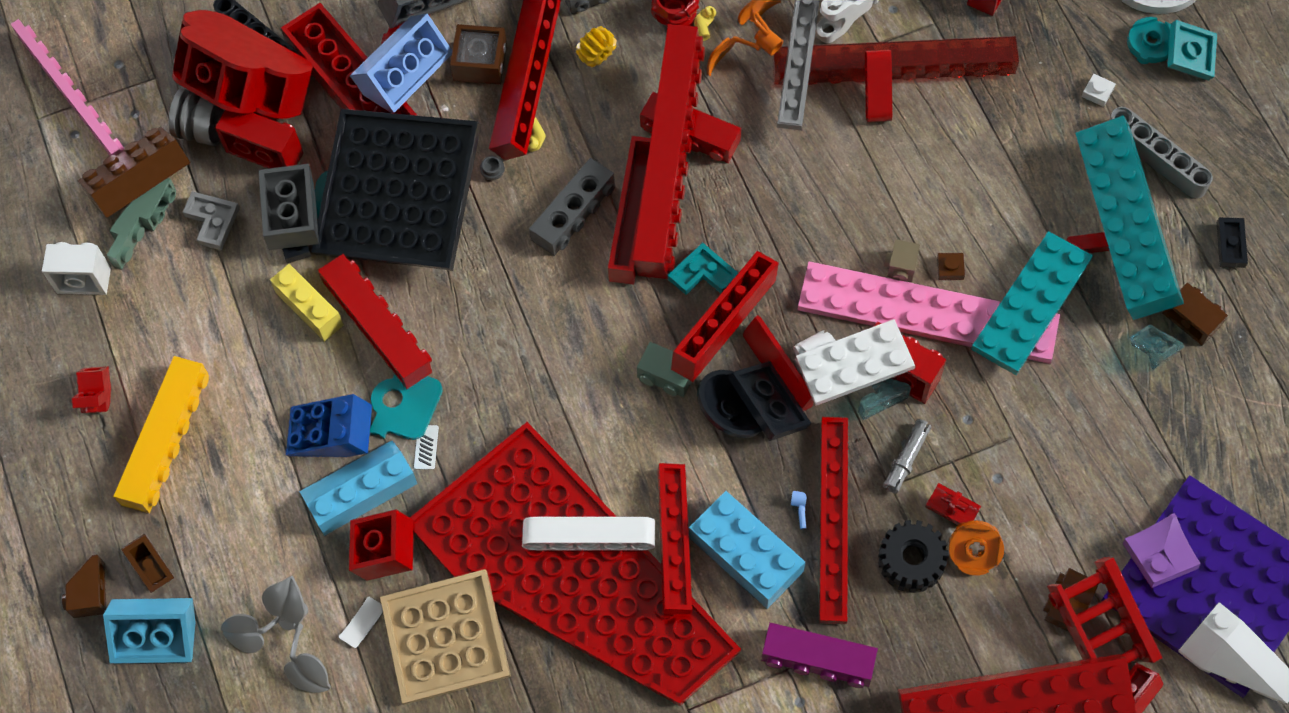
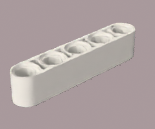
M528 517L523 519L522 547L528 550H650L655 547V520L649 517Z

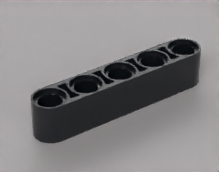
M235 0L214 1L213 7L215 12L233 18L300 55L297 50Z

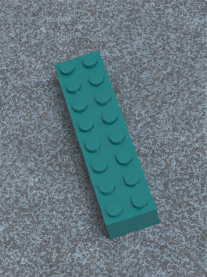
M1124 115L1076 132L1077 141L1129 314L1133 320L1184 304L1134 138Z

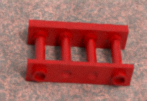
M1103 557L1095 561L1094 563L1097 567L1095 574L1066 589H1063L1061 584H1050L1047 586L1050 592L1048 594L1049 600L1053 607L1059 610L1083 660L1097 658L1093 651L1094 649L1125 633L1130 635L1134 643L1132 649L1121 654L1127 658V663L1137 658L1143 662L1154 663L1163 658L1114 557ZM1100 583L1106 585L1109 592L1107 599L1075 614L1069 599ZM1112 608L1117 609L1122 618L1120 623L1088 640L1081 625Z

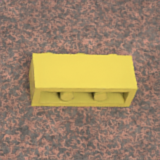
M290 264L270 279L275 293L324 342L344 326L339 312Z

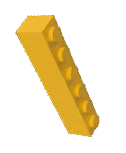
M177 356L173 357L113 496L121 506L150 514L152 507L158 503L161 485L169 477V466L172 459H175L179 453V443L182 435L187 433L192 412L197 410L201 390L206 388L209 381L208 372L202 363Z

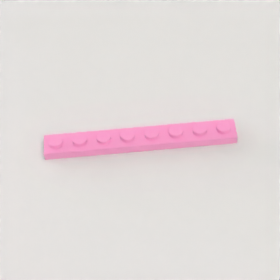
M19 19L11 23L20 41L110 156L122 152L124 147L117 138L112 140L109 136L112 132L104 121L98 122L97 118H99V115L91 105L87 107L84 104L86 99L79 89L74 91L71 87L74 84L67 73L61 74L59 71L61 67L54 57L49 59L46 55L49 51L42 41H35L37 36L29 25L24 27Z

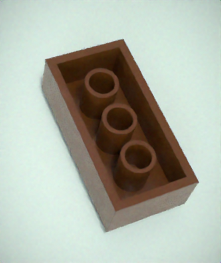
M160 126L146 132L145 137L139 141L127 144L119 154L107 157L102 165L96 169L86 171L82 178L77 181L96 208L108 218L191 162L176 139Z

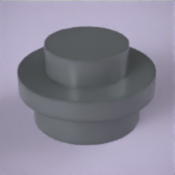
M496 156L486 157L480 165L482 176L488 180L500 178L505 171L503 161Z

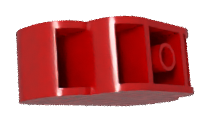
M197 10L183 15L172 78L177 84L224 110L235 113L257 112L267 117L287 119L302 113L313 65L306 58L227 15L214 11Z

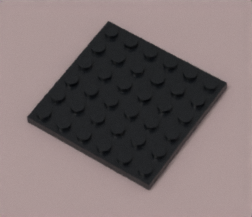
M341 109L317 222L319 244H314L311 252L315 255L339 257L344 254L349 259L453 271L481 124L478 121Z

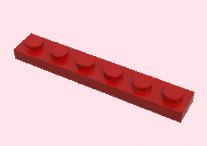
M659 463L658 492L663 614H691L692 591L685 464Z

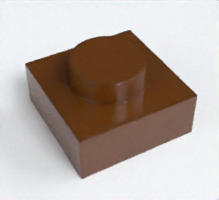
M938 253V280H964L963 253Z

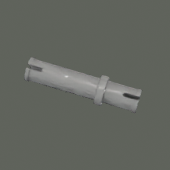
M921 419L916 420L898 458L894 459L891 464L892 469L883 484L887 491L897 494L907 474L910 475L913 469L912 464L932 428L928 422Z

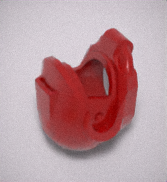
M652 0L651 14L659 23L667 27L668 24L690 26L697 16L700 0Z

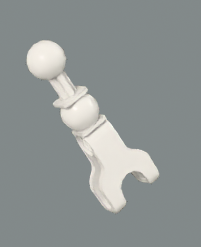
M823 0L820 13L824 17L817 23L816 37L825 43L835 41L845 34L853 22L866 13L873 3L877 4L879 0ZM830 25L834 28V31L831 33L823 32V29Z

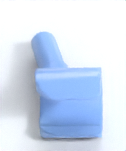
M793 491L791 505L799 507L800 529H806V494Z

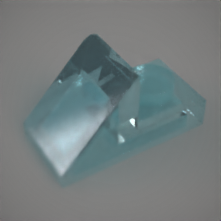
M1150 324L1130 337L1132 346L1148 354L1152 370L1157 369L1174 358L1184 348V344L1181 341Z
M890 378L873 384L872 387L876 394L870 393L861 399L858 413L865 420L908 399L911 387L907 383Z

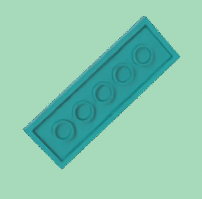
M1048 231L973 343L971 350L1017 376L1086 270L1093 255Z

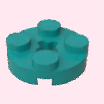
M1145 17L1133 24L1127 36V45L1130 52L1137 57L1138 62L1141 64L1159 63L1168 59L1170 23L1157 21L1158 18ZM1151 36L1152 39H1157L1158 41L1150 43L1147 40Z

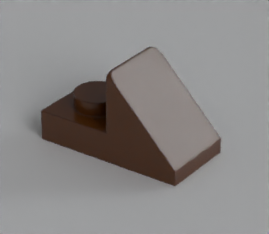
M145 534L121 548L150 593L174 579V576L158 554L156 548Z

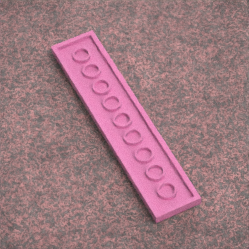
M809 261L798 310L874 326L877 321L885 323L895 319L902 333L972 347L1001 302ZM1056 314L1028 357L1029 360L1051 363L1060 314Z

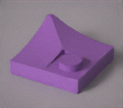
M1175 513L1151 527L1125 538L1123 542L1124 547L1151 588L1197 570L1201 564L1191 549Z

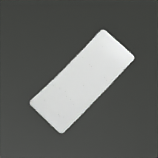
M367 597L354 618L339 635V638L356 648L382 614V604L371 597Z

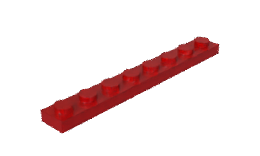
M822 417L819 623L847 624L848 418Z

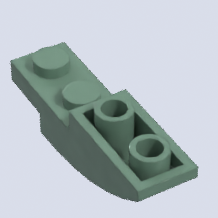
M170 178L165 179L132 201L110 229V233L115 241L107 253V257L113 267L123 269L126 262H129L132 258L133 249L137 242L143 238L145 228L154 231L157 225L163 221L169 203H172L176 197V189Z

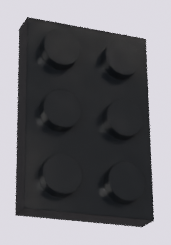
M770 361L734 371L728 377L769 441L805 430L810 426L811 421Z

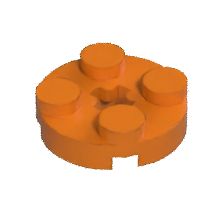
M975 520L960 523L949 539L950 557L954 564L958 566V569L966 574L984 575L994 568L995 565L997 567L1002 561L1004 555L1003 540L998 529L987 522ZM974 542H979L981 546H984L983 550H978V554H974L972 549L969 548Z

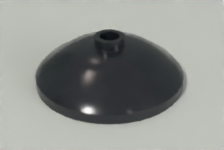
M716 370L710 372L702 379L697 389L698 403L706 419L721 432L734 437L750 438L762 432V429L728 379L734 371Z

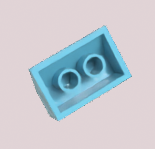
M193 598L111 600L103 614L110 663L192 662L196 624Z

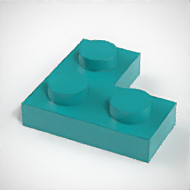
M702 242L668 274V280L685 295L703 279L719 293H722L738 272Z

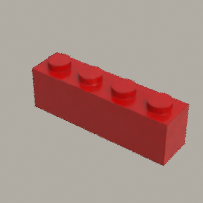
M656 92L651 93L640 113V127L649 133H652L658 94ZM693 108L695 125L694 130H690L689 136L692 139L691 150L707 154L716 161L729 163L741 141V128Z

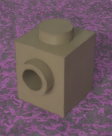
M895 239L893 252H887L884 267L889 268L887 277L912 282L920 244Z

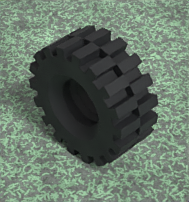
M907 520L904 522V525L901 526L898 523L894 525L893 530L889 529L881 542L878 554L879 568L882 567L881 574L883 577L889 578L888 583L891 586L895 583L899 585L898 590L904 591V588H909V593H915L916 589L919 588L921 592L926 591L929 585L932 588L937 583V580H940L948 559L947 543L945 540L941 541L940 539L942 534L938 530L934 533L932 531L933 526L929 523L927 527L921 526L923 521L919 520L916 521V524H911V520ZM909 546L918 547L922 550L924 559L918 565L908 564L903 558V551Z

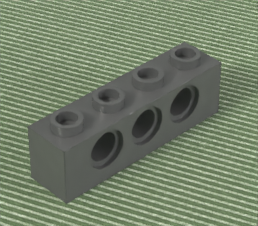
M590 158L529 228L531 241L553 256L559 250H564L570 241V237L583 228L586 218L590 214L593 215L598 210L603 198L610 196L614 191V173ZM589 188L594 189L592 192H586L585 190ZM572 206H578V207H579V208L576 209V210H571V209H569V208L572 207ZM557 224H563V225H564V226L561 227V228H556V227H554V226L557 225Z

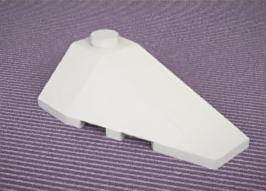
M1221 603L1214 607L1178 650L1180 654L1202 671L1222 676L1234 684L1239 683L1253 689V692L1286 705L1289 702V668L1241 619Z

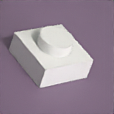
M1093 74L1083 91L1082 97L1104 107L1116 84Z

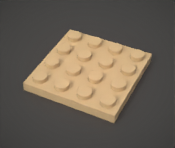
M486 569L380 597L402 704L406 705L511 677Z

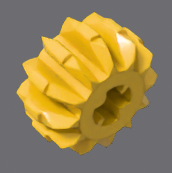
M602 26L592 28L583 38H580V42L576 46V54L587 66L595 67L612 55V51L616 49L617 40L610 31Z

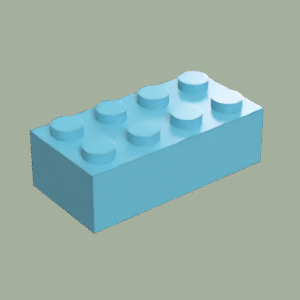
M727 491L689 527V538L766 609L804 572L805 561Z

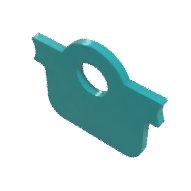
M394 374L393 378L380 382L374 388L371 395V404L377 414L371 425L370 435H379L385 439L388 433H392L411 440L421 438L427 430L442 395L443 388L440 381L426 376L409 389H406ZM395 390L402 394V402L396 407H387L383 403V397L387 392Z

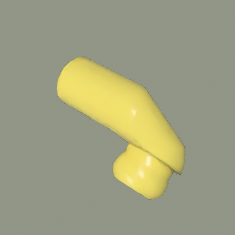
M712 6L702 9L694 19V25L698 27L699 36H703V41L710 38L708 26L716 16V10Z
M536 117L528 150L531 152L539 150L546 138V134Z

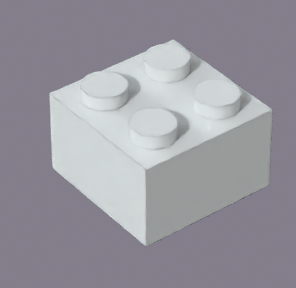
M65 242L46 245L42 273L57 294L107 295L111 267L97 245L92 243L70 245Z

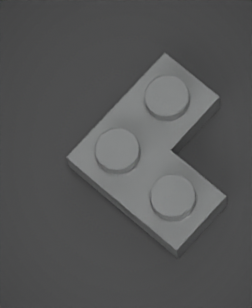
M192 191L183 214L187 218L204 222L196 239L198 244L222 250L240 207L238 203Z

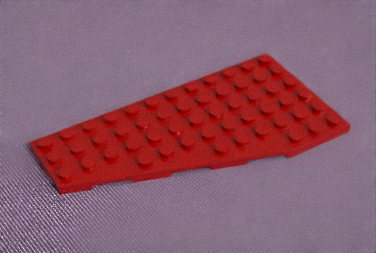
M528 422L518 428L410 517L413 519V533L453 578L486 569L494 603L678 706H681L741 652V648L693 597L691 614H663L662 565L649 550H528L522 547L523 519L528 517H617Z

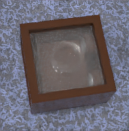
M457 24L450 62L453 81L501 85L507 48L505 28Z

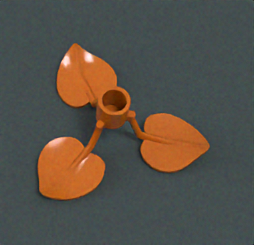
M751 0L739 13L738 23L743 25L748 19L754 22L760 29L754 37L757 41L753 43L736 36L731 39L727 37L723 40L708 59L707 74L710 77L717 63L731 50L736 42L753 47L757 51L762 48L770 56H773L781 48L784 41L771 31L761 18L763 13L772 6L781 3V0Z

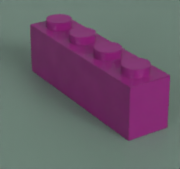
M769 622L761 661L766 662V665L772 668L781 669L782 666L793 668L795 673L801 675L814 673L820 675V678L826 681L835 682L839 679L847 681L849 686L863 688L870 685L878 648Z

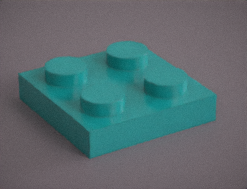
M1179 20L1172 22L1170 26L1167 67L1208 81L1214 78L1217 33Z

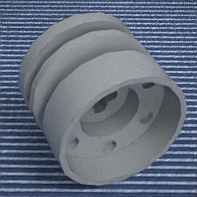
M180 88L174 95L171 103L168 123L169 132L176 139L192 141L195 138L198 143L216 146L219 144L220 138L215 127L225 110L186 88Z

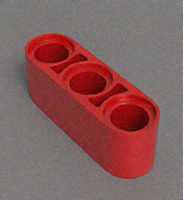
M891 50L865 51V108L867 122L892 121Z

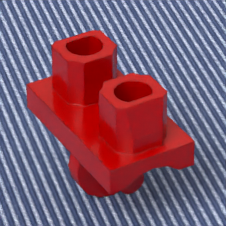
M940 483L937 484L925 506L927 509L957 525L963 522L974 521L981 509L979 504L962 496L963 493L959 491L956 493Z

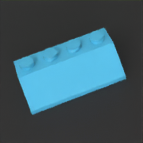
M391 440L299 492L325 536L347 524L350 520L356 519L415 486L417 481L403 454Z

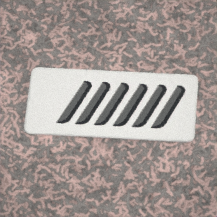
M428 425L425 434L417 439L414 461L415 469L435 468L439 429L437 425Z

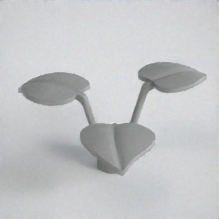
M293 576L270 585L263 592L262 602L266 610L270 614L277 616L265 627L259 628L257 620L246 614L233 615L227 618L221 625V630L227 640L234 647L246 653L258 652L264 645V638L261 634L267 632L277 623L285 630L295 629L290 652V659L292 661L284 666L286 677L295 687L306 692L319 693L328 691L331 688L326 668L317 657L306 653L299 654L296 657L299 635L303 628L301 622L308 613V607L303 601L302 594Z

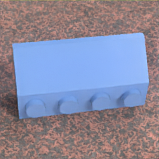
M428 13L410 16L350 77L364 96L390 113H394L452 55V49Z

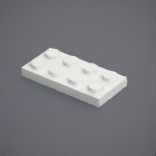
M895 319L796 356V361L815 406L915 369V364Z

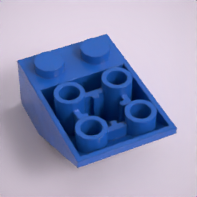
M355 394L292 406L286 455L299 457H351L367 454L372 404Z

